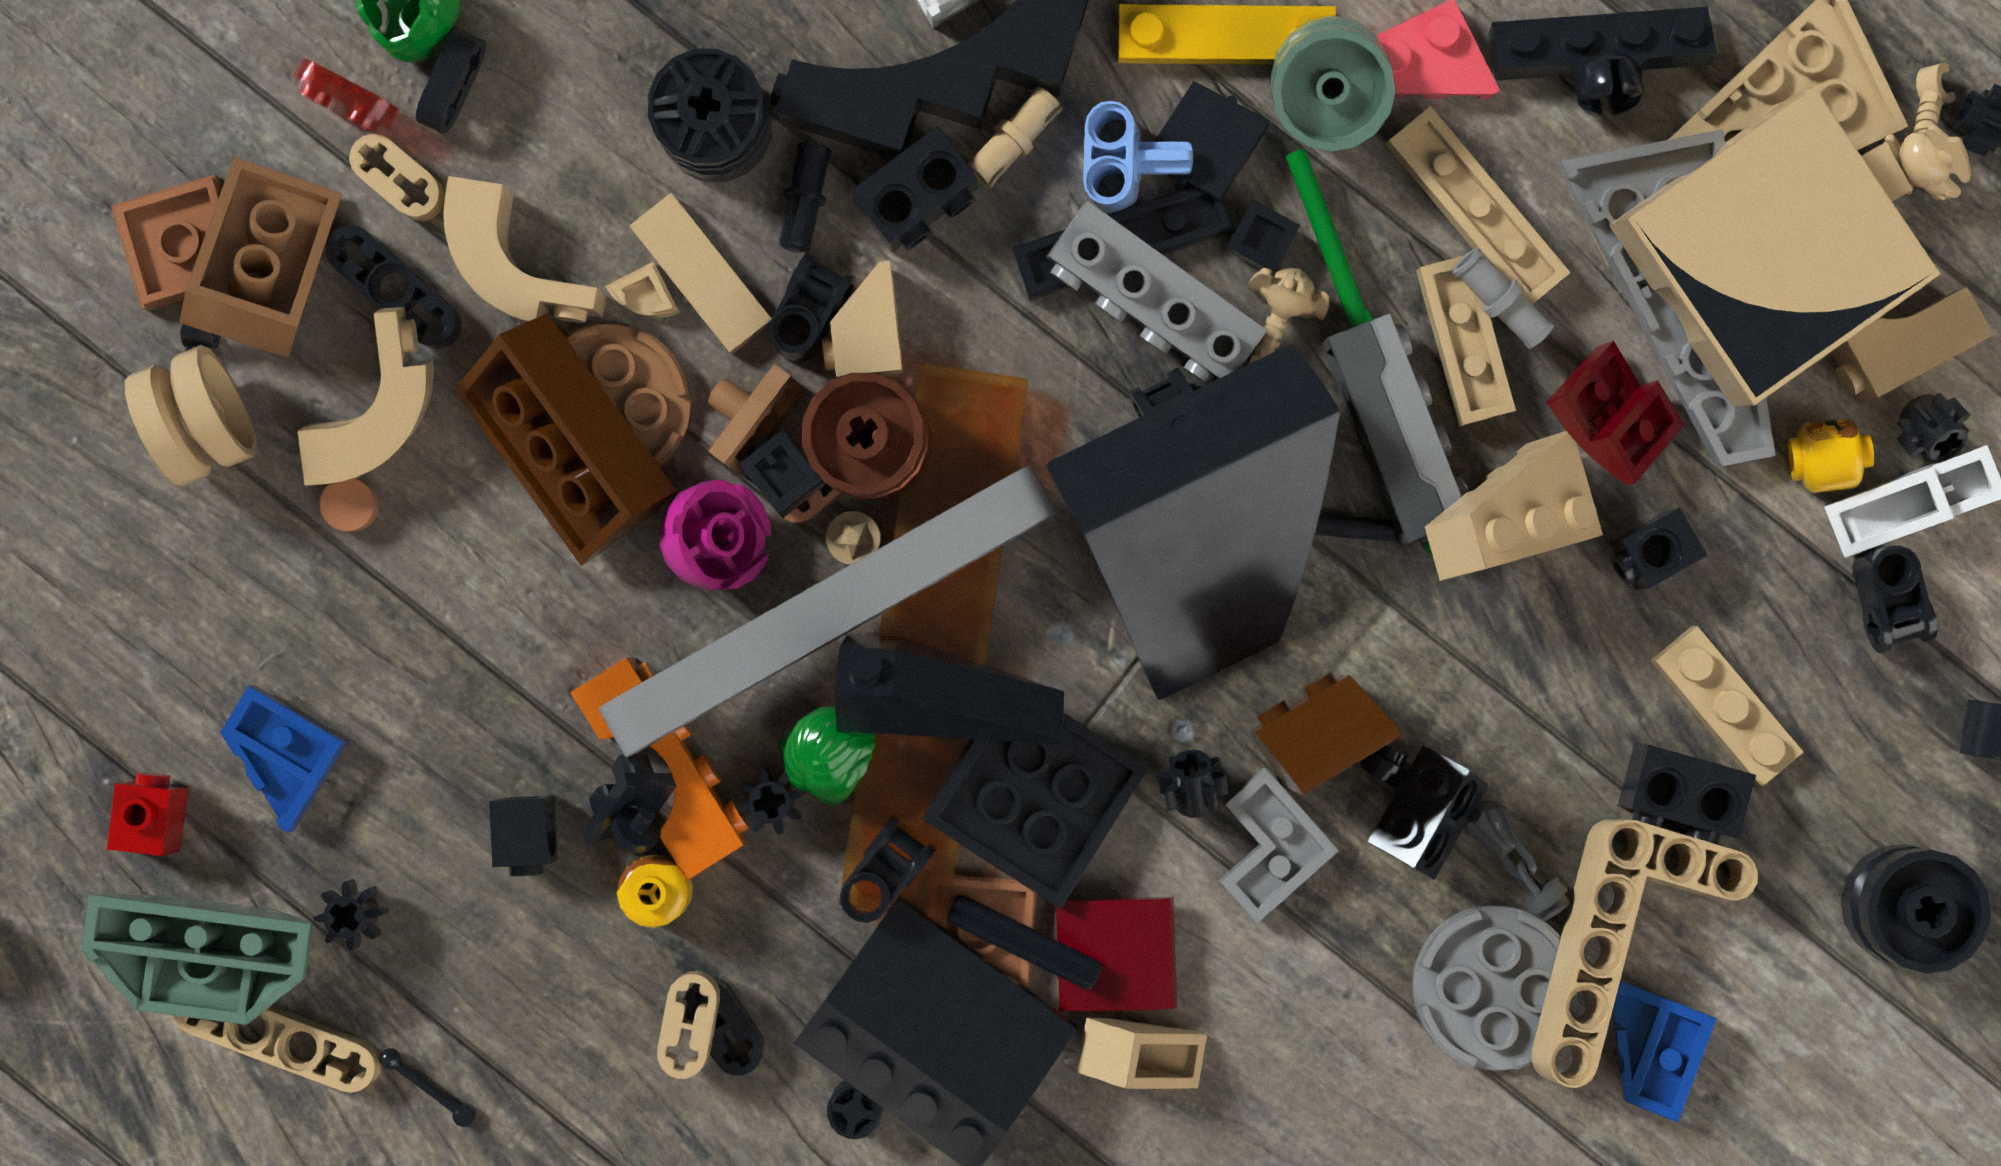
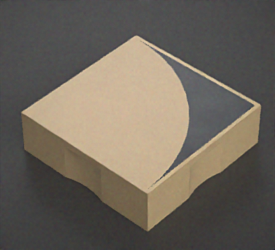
M1815 87L1789 97L1728 140L1714 157L1687 175L1673 179L1609 224V227L1652 290L1658 293L1676 313L1685 330L1689 344L1732 407L1755 406L1941 275Z

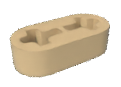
M368 134L362 136L354 143L349 156L351 169L362 181L399 212L414 221L422 222L433 219L441 212L445 200L443 186L434 176L390 139L380 134ZM387 149L383 158L395 168L394 172L388 177L374 167L367 173L371 165L369 160L366 159L367 154L372 150L381 154ZM405 179H408L418 188H422L428 183L424 192L429 197V200L424 206L414 202L408 207L412 198L400 187Z
M689 971L682 974L671 985L667 994L657 1048V1060L661 1069L667 1075L676 1079H687L696 1075L705 1066L710 1055L720 1003V989L716 980L705 972ZM692 983L700 984V994L708 996V1003H701L695 1011L694 1020L686 1019L688 1001L680 998V991H687ZM684 1029L692 1030L689 1046L690 1049L698 1051V1057L690 1058L686 1066H681L677 1064L678 1055L669 1052V1046L678 1045L682 1039Z

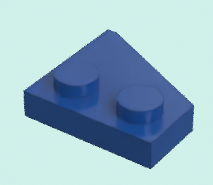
M1620 980L1612 1013L1623 1100L1679 1122L1717 1018Z

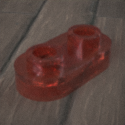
M302 58L292 76L301 83L297 93L326 109L331 101L348 109L345 115L346 119L375 134L378 126L390 130L400 111L394 105L374 93L306 58Z

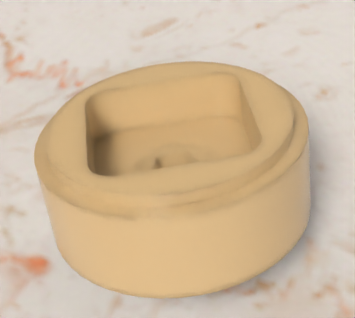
M848 511L838 515L830 523L826 533V543L831 555L839 562L849 566L880 548L881 532L876 522L867 514L858 511Z

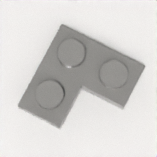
M1264 767L1223 803L1259 845L1226 873L1219 882L1258 924L1339 850Z

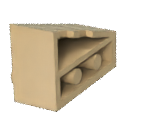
M1567 431L1526 443L1517 451L1518 455L1504 466L1493 470L1487 475L1488 479L1474 491L1465 493L1425 526L1440 581L1603 535L1577 442Z

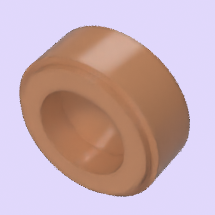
M356 478L328 484L320 497V512L323 519L328 525L340 531L358 532L364 530L373 523L378 514L379 501L376 492L368 483Z

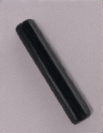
M964 895L957 896L948 911L947 921L950 924L1085 990H1091L1095 986L1102 971V964L1099 961Z

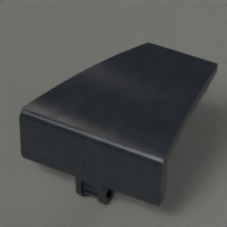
M1293 344L1287 345L1195 391L1180 369L1175 368L1167 372V379L1143 391L1139 387L1128 391L1131 403L1138 416L1137 419L1055 458L1047 464L1050 476L1083 534L1150 687L1159 700L1280 642L1314 539L1340 416L1332 396L1298 348Z

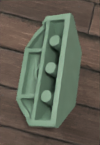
M90 894L88 897L81 951L91 962H95L112 985L137 1011L247 1025L306 979L313 922L274 909L175 896Z

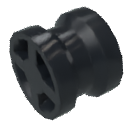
M842 1080L834 1088L828 1102L827 1118L830 1126L837 1134L848 1139H860L870 1135L877 1128L884 1109L845 1080Z

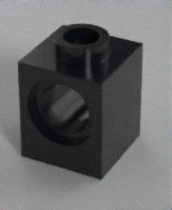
M1681 508L1664 511L1609 543L1615 555L1611 556V563L1617 575L1626 585L1632 583L1635 590L1652 588L1708 556ZM1649 537L1659 541L1663 548L1662 561L1656 567L1648 564L1642 554L1643 544Z
M555 795L508 797L489 801L492 868L509 867V876L543 874L542 865L558 860Z

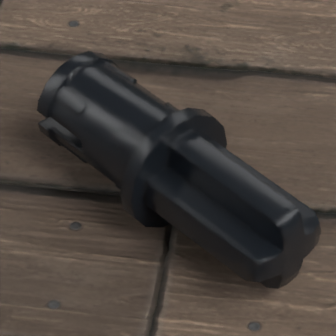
M799 142L790 187L785 188L783 191V197L787 199L779 245L790 252L806 253L811 248L819 207L824 206L826 203V197L822 195L832 150L817 143Z

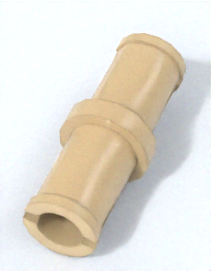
M1037 86L1030 97L1008 120L1001 119L994 127L996 134L971 161L966 163L978 178V183L986 189L990 190L1019 156L1026 157L1033 150L1032 141L1056 115L1062 112L1063 109L1059 106L1060 103L1047 90Z

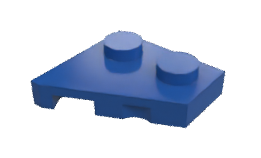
M248 685L220 732L233 754L240 757L244 762L246 775L255 789L262 791L278 816L275 821L287 833L296 829L348 740L256 685Z

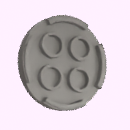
M1483 905L1469 908L1445 920L1425 941L1417 957L1413 972L1412 993L1418 1018L1429 1037L1446 1054L1472 1068L1493 1071L1518 1070L1532 1065V1047L1561 939L1560 935L1538 917L1518 908L1503 905ZM1578 992L1570 1001V1012L1574 1019L1576 1016L1575 1009Z

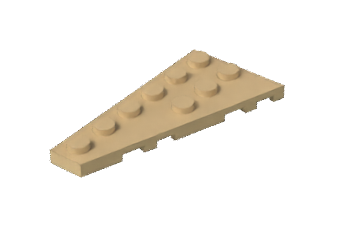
M1815 0L1668 140L1723 129L1726 143L1789 97L1812 87L1816 88L1858 151L1885 139L1889 134L1894 135L1909 126L1848 0ZM1593 236L1607 267H1610L1595 237Z

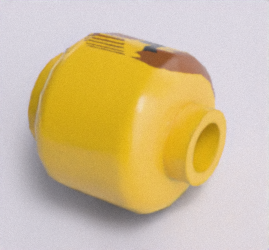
M1848 418L1802 424L1798 429L1796 437L1788 439V461L1792 480L1801 481L1805 489L1812 493L1857 487L1862 481L1864 468L1874 466V449L1870 434L1860 435L1857 425Z
M661 853L642 856L627 866L619 878L617 888L619 906L627 918L640 926L651 928L668 925L683 914L691 902L693 893L692 879L686 880L685 875L671 855ZM653 883L651 889L644 888L645 884ZM658 888L660 889V893H661V894H660V899L658 898V896H657V894H656V891L658 890Z

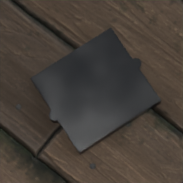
M1193 81L1154 142L1191 143L1193 149L1191 172L1189 174L1168 175L1176 179L1179 187L1189 185L1221 203L1269 128L1270 120L1237 104L1235 96L1231 95L1226 98Z

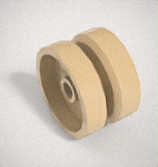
M199 345L176 355L171 361L170 372L154 364L126 378L125 397L138 435L154 463L174 485L183 487L209 476L213 460L221 466L231 467L255 456L257 452L256 434L243 398L231 375L220 359L208 347Z

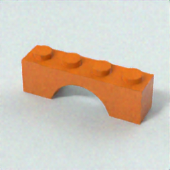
M626 657L570 692L598 739L613 738L598 708L655 676L656 673L647 661L639 665L636 658ZM688 724L650 745L666 762L677 786L674 789L673 807L667 821L660 830V838L687 881L748 843L749 840L744 832L750 828L745 815L738 812L739 806L732 800L726 804L715 787L716 784L721 782V778L712 762L705 754L697 757L686 739L692 735Z

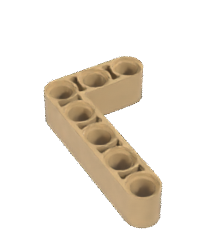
M1605 819L1599 821L1591 828L1584 847L1532 1047V1064L1541 1077L1569 1088L1584 1086L1593 1079L1598 1069L1646 880L1708 898L1738 901L1747 898L1754 891L1758 883L1756 865L1748 855L1734 849L1637 820ZM1619 830L1624 832L1628 840V848L1621 858L1615 855L1612 848V839ZM1673 845L1679 855V864L1670 873L1666 869L1664 855L1667 849ZM1725 861L1730 870V879L1727 885L1721 888L1716 879V871L1718 866ZM1608 883L1614 892V902L1604 912L1599 906L1598 893ZM1595 937L1601 947L1600 956L1595 963L1589 965L1584 957V947L1591 938ZM1582 991L1587 1000L1586 1009L1579 1018L1574 1019L1570 1012V1001L1577 992ZM1569 1046L1573 1054L1572 1063L1565 1072L1559 1073L1555 1064L1556 1056L1563 1047Z

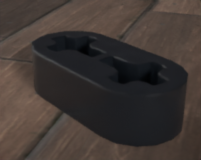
M456 29L451 33L418 102L416 110L417 123L442 134H446L451 129L483 62L486 51L485 40L460 29Z
M712 977L716 980L720 989L722 1001L719 1004L718 1012L725 1022L719 1024L716 1020L710 1055L725 1073L733 1076H743L752 1072L761 1062L765 1053V1041L760 1030L732 988L725 981ZM695 983L686 992L684 997L688 1001L686 1019L694 1020L696 1005L701 1001L700 994L698 993L700 991V984ZM729 1028L738 1041H744L748 1038L752 1042L753 1046L747 1053L750 1061L744 1062L739 1056L731 1060L727 1056L726 1052L731 1046V1041L724 1030Z

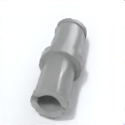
M1478 247L1468 252L1453 268L1452 273L1459 277L1485 304L1483 311L1490 318L1497 316L1524 342L1528 349L1538 345L1552 331L1554 324L1547 320L1521 293L1523 286L1516 279L1509 281L1482 254Z

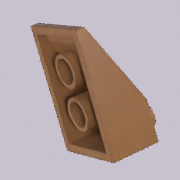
M234 157L185 290L179 323L289 358L342 193Z

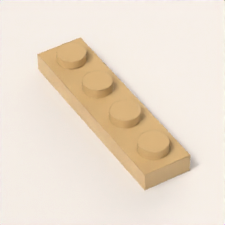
M1431 106L1386 143L1388 149L1472 249L1478 247L1482 254L1509 281L1516 279L1523 286L1521 293L1532 304L1571 273Z

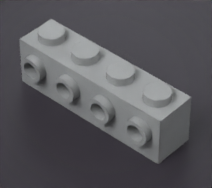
M1088 201L1081 206L1046 256L1047 259L1055 264L1050 272L1052 275L1075 291L1084 284L1100 296L1095 303L1098 308L1120 323L1123 322L1126 316L1133 319L1144 327L1139 337L1165 355L1172 347L1189 359L1183 368L1206 385L1215 379H1220L1240 369L1267 331Z

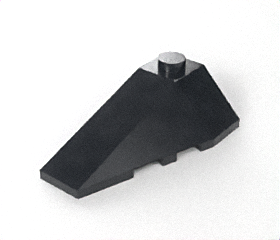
M847 634L839 646L835 679L837 732L1062 744L1065 691L904 637Z

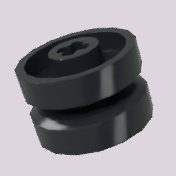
M1906 844L1880 847L1861 858L1846 877L1841 896L1844 924L1857 945L1874 958L1926 974L1950 971L1971 959L1984 942L1991 919L1988 891L1974 869L1957 856Z

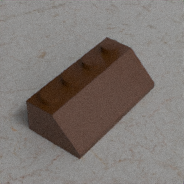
M548 313L499 334L453 390L581 566L651 517L677 491L663 469L650 455L634 433L631 425L623 418L602 389L598 380L585 366L566 336L561 333Z

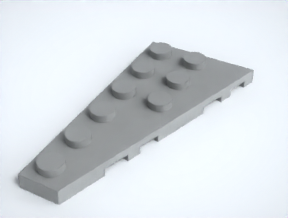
M1723 129L1555 162L1715 466H1728L1776 456L1767 398L1755 406L1732 407L1689 344L1685 330L1676 313L1658 293L1652 290L1609 227V224L1670 181L1693 172L1714 157L1725 144Z

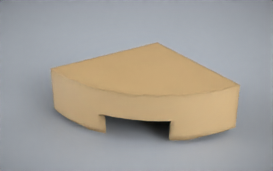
M654 262L605 286L611 296L621 306L639 316L664 318L680 313Z

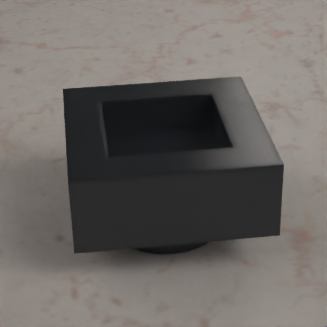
M1252 200L1225 251L1260 270L1263 268L1270 269L1273 276L1301 225Z

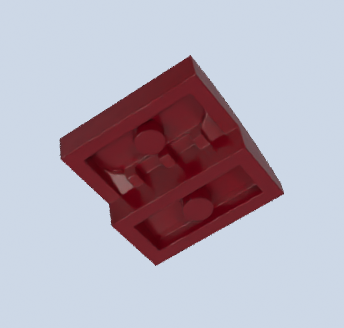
M1614 341L1597 346L1546 402L1558 421L1577 444L1600 466L1626 485L1634 484L1640 479L1685 425L1658 380L1644 385L1639 384Z
M1174 897L1067 899L1061 909L1056 907L1057 941L1102 964V971L1091 990H1085L1058 976L1059 1011H1139L1177 1008Z

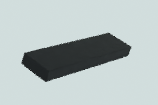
M1192 187L1108 214L1109 217L1162 255L1231 233L1235 229L1225 198L1220 203ZM1065 229L1012 247V252L1029 301L1070 288L1050 273L1055 264L1046 258Z

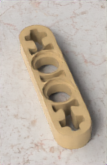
M274 1005L260 1015L265 1022L266 1030L265 1035L259 1042H249L244 1039L239 1032V1024L205 1019L198 1021L195 1018L173 1015L177 1026L190 1035L339 1091L349 1093L361 1091L374 1082L381 1072L380 1052L375 1045L362 1038ZM224 1023L223 1031L219 1030V1027ZM299 1031L307 1032L315 1039L317 1050L312 1060L306 1062L299 1061L292 1055L289 1043L294 1033ZM331 1042L336 1044V1048L330 1055L347 1059L356 1052L361 1055L359 1064L367 1068L366 1072H361L351 1079L347 1076L349 1067L337 1061L327 1064L326 1070L322 1069L321 1065L330 1053Z

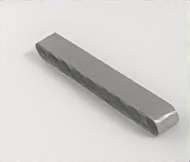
M1028 465L602 705L598 710L625 758L1035 528L1056 515L1057 512L1031 466Z

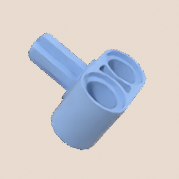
M1101 102L1093 107L1087 115L1084 139V188L1096 207L1104 213L1111 214L1134 205L1138 197L1141 174H1189L1193 166L1191 143L1141 142L1139 127L1129 109L1120 102ZM1119 120L1126 123L1125 134L1118 141L1108 143L1100 140L1101 129L1108 122ZM1110 174L1122 175L1125 183L1120 193L1113 197L1099 195V183L1104 177Z

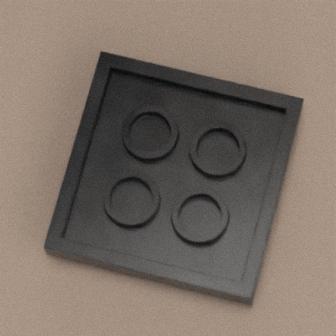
M1063 712L1062 744L970 739L920 819L1055 907L1061 909L1148 768Z

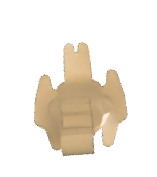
M1945 62L1921 68L1917 73L1916 88L1920 102L1914 133L1908 135L1901 146L1892 134L1887 135L1884 141L1890 147L1912 189L1914 186L1922 188L1936 200L1956 198L1961 194V189L1950 179V174H1956L1963 183H1967L1971 178L1969 157L1960 137H1950L1937 127L1942 105L1952 103L1956 98L1955 92L1946 93L1942 86L1941 79L1943 73L1950 71L1949 64Z
M1263 268L1255 273L1249 281L1246 289L1253 291L1257 299L1263 302L1267 300L1272 313L1265 321L1267 323L1266 326H1263L1267 331L1256 346L1254 353L1251 354L1247 365L1278 349L1280 344L1278 341L1282 339L1284 335L1282 332L1286 330L1288 325L1286 322L1290 317L1299 316L1305 319L1312 317L1320 320L1324 319L1329 308V295L1323 291L1319 294L1313 293L1315 290L1314 284L1301 269H1282L1276 272L1275 276H1272L1270 269Z

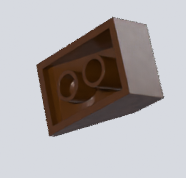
M1331 671L1305 685L1303 689L1307 696L1288 707L1283 699L1256 715L1260 725L1250 730L1283 787L1301 795H1305L1402 736L1396 724L1350 675H1341L1335 679Z

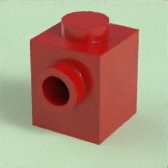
M137 772L135 781L115 783L107 850L157 856L181 852L189 787L170 785V775Z

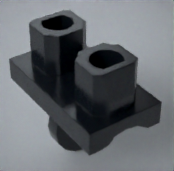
M624 754L617 757L611 766L616 783L605 784L596 788L589 798L594 815L582 832L587 845H596L601 840L610 838L616 839L617 846L624 852L643 853L651 850L658 842L661 832L655 816L677 786L672 773H654L648 755L633 754L625 758Z

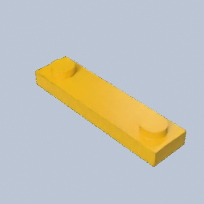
M1119 4L1118 63L1273 65L1276 52L1292 31L1309 20L1336 16V6Z

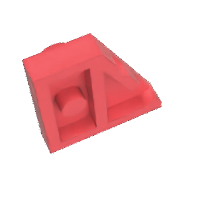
M1448 0L1377 35L1391 62L1396 90L1394 98L1403 99L1408 95H1419L1424 99H1446L1448 96H1479V99H1490L1500 92L1455 0Z

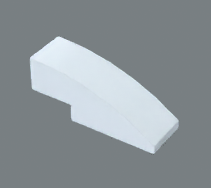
M1982 444L1955 454L1948 459L1934 462L1826 505L1824 508L1844 558L2000 500L2001 477L1988 445Z

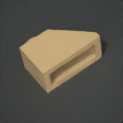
M890 260L880 261L831 320L832 337L822 338L825 369L835 370L837 378L849 373H877L887 378L904 376L893 269Z
M1086 1018L1077 1073L1125 1089L1198 1088L1207 1034L1128 1019Z

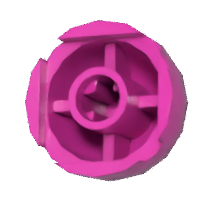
M725 480L705 481L678 493L666 507L659 526V548L665 563L681 581L703 590L738 589L753 581L766 565L769 554L763 553L766 546L765 537L771 536V523L763 503L749 488L741 484L733 485Z

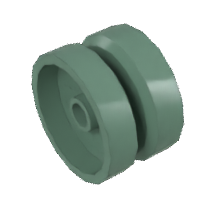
M1338 16L1309 20L1292 31L1276 52L1271 72L1275 113L1287 133L1307 147L1329 152L1355 148L1374 136L1390 115L1396 92L1391 62L1377 35L1357 20ZM1329 78H1338L1340 88L1328 91L1327 84L1323 85V83Z

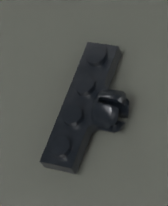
M1708 6L1492 22L1488 33L1496 81L1552 76L1568 77L1575 84L1578 105L1587 114L1595 117L1603 116L1600 98L1607 96L1612 116L1628 112L1637 106L1645 89L1642 71L1712 65L1717 54Z

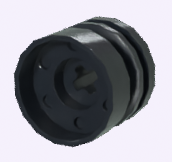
M692 49L673 57L656 74L648 93V119L657 140L669 158L685 174L705 182H728L749 173L764 158L772 139V115L754 73L738 57L719 49ZM709 100H714L719 112H709L707 120H702L697 112V108L706 109Z

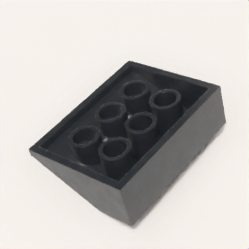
M899 896L809 1019L794 1044L961 1166H982L1007 1134L1077 1031L1079 1025Z

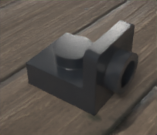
M783 430L775 436L767 435L754 443L747 452L748 457L739 464L782 518L786 517L826 485L810 467L808 461Z

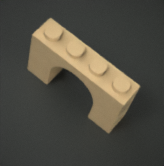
M1887 142L1861 155L1891 201L1913 190ZM1964 287L1942 296L1904 318H1878L1830 353L1838 365L1836 376L1840 385L1847 394L1855 396L1858 403H1862L1886 394L1994 334L1968 287Z

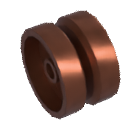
M849 373L829 381L811 399L802 420V447L810 467L829 486L859 500H883L905 491L922 474L930 455L931 429L922 407L898 382L877 373ZM874 429L872 439L875 443L871 447L866 448L860 443V436L863 431Z

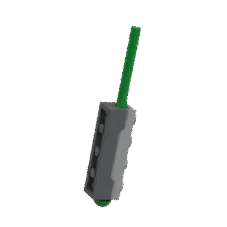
M1300 149L1285 157L1350 326L1348 330L1329 336L1321 345L1388 517L1393 522V529L1399 545L1406 544L1427 536L1425 526L1465 493L1469 492L1461 476L1454 478L1447 457L1452 455L1449 438L1441 425L1434 427L1427 409V406L1432 405L1429 387L1421 374L1414 376L1407 358L1408 355L1412 354L1409 336L1401 323L1394 325L1390 313L1374 319L1370 312L1367 311L1306 149ZM1429 541L1422 543L1425 551L1432 555Z

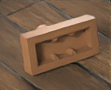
M775 364L770 368L751 395L730 379H723L710 393L708 404L729 419L730 423L708 452L742 476L745 471L739 464L748 457L747 452L750 447L761 438L775 433L806 392V389Z

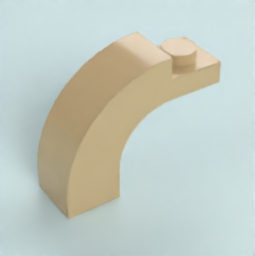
M448 176L443 211L446 241L457 269L464 280L482 299L506 316L523 324L546 313L549 315V309L554 310V318L575 323H586L587 315L603 317L606 295L598 288L535 278L522 272L517 266L508 243V228L514 195L503 184Z
M405 307L384 308L374 313L381 380L376 399L367 412L357 418L346 421L307 424L297 431L305 486L342 482L370 472L394 455L410 439L422 421L430 402L433 388V359L411 361L410 353L418 351V336L414 319L406 320Z

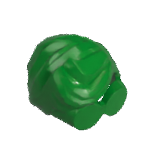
M357 0L356 10L369 27L368 32L385 48L386 53L395 60L409 63L423 62L434 58L433 48L443 40L444 36L459 18L463 0H383L388 10L384 33L380 29L382 13L377 5L379 0Z
M820 707L801 718L796 725L787 729L782 735L784 739L780 740L778 744L779 751L784 756L785 771L791 784L797 789L810 792L824 804L838 805L847 799L857 782L867 772L868 765L872 760V752L875 748V734L837 732L835 707Z

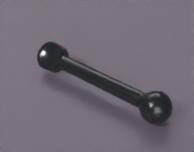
M387 1048L381 1052L379 1061L383 1068L388 1070L395 1069L452 1112V1118L456 1125L466 1127L474 1121L476 1110L473 1105L457 1103L404 1063L398 1050Z

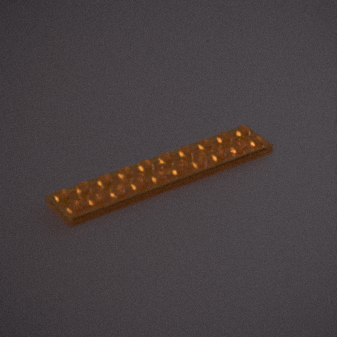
M920 363L915 400L922 407L931 429L930 455L922 474L905 491L900 493L894 540L1015 472L1028 385L1027 378ZM1003 546L883 613L879 636L904 637L986 665ZM875 734V748L872 752V760L868 765L867 772L856 785L841 889L845 881L864 858L863 853L892 815L900 819L899 826L924 846L931 843L937 848L908 888L904 887L898 897L901 896L931 919L947 921L959 844L920 818L970 739ZM889 843V846L907 860H911V857L893 843ZM859 881L850 890V898L856 908L874 910L882 901L880 888L871 881ZM895 901L891 904V906L888 908L886 912L890 910Z

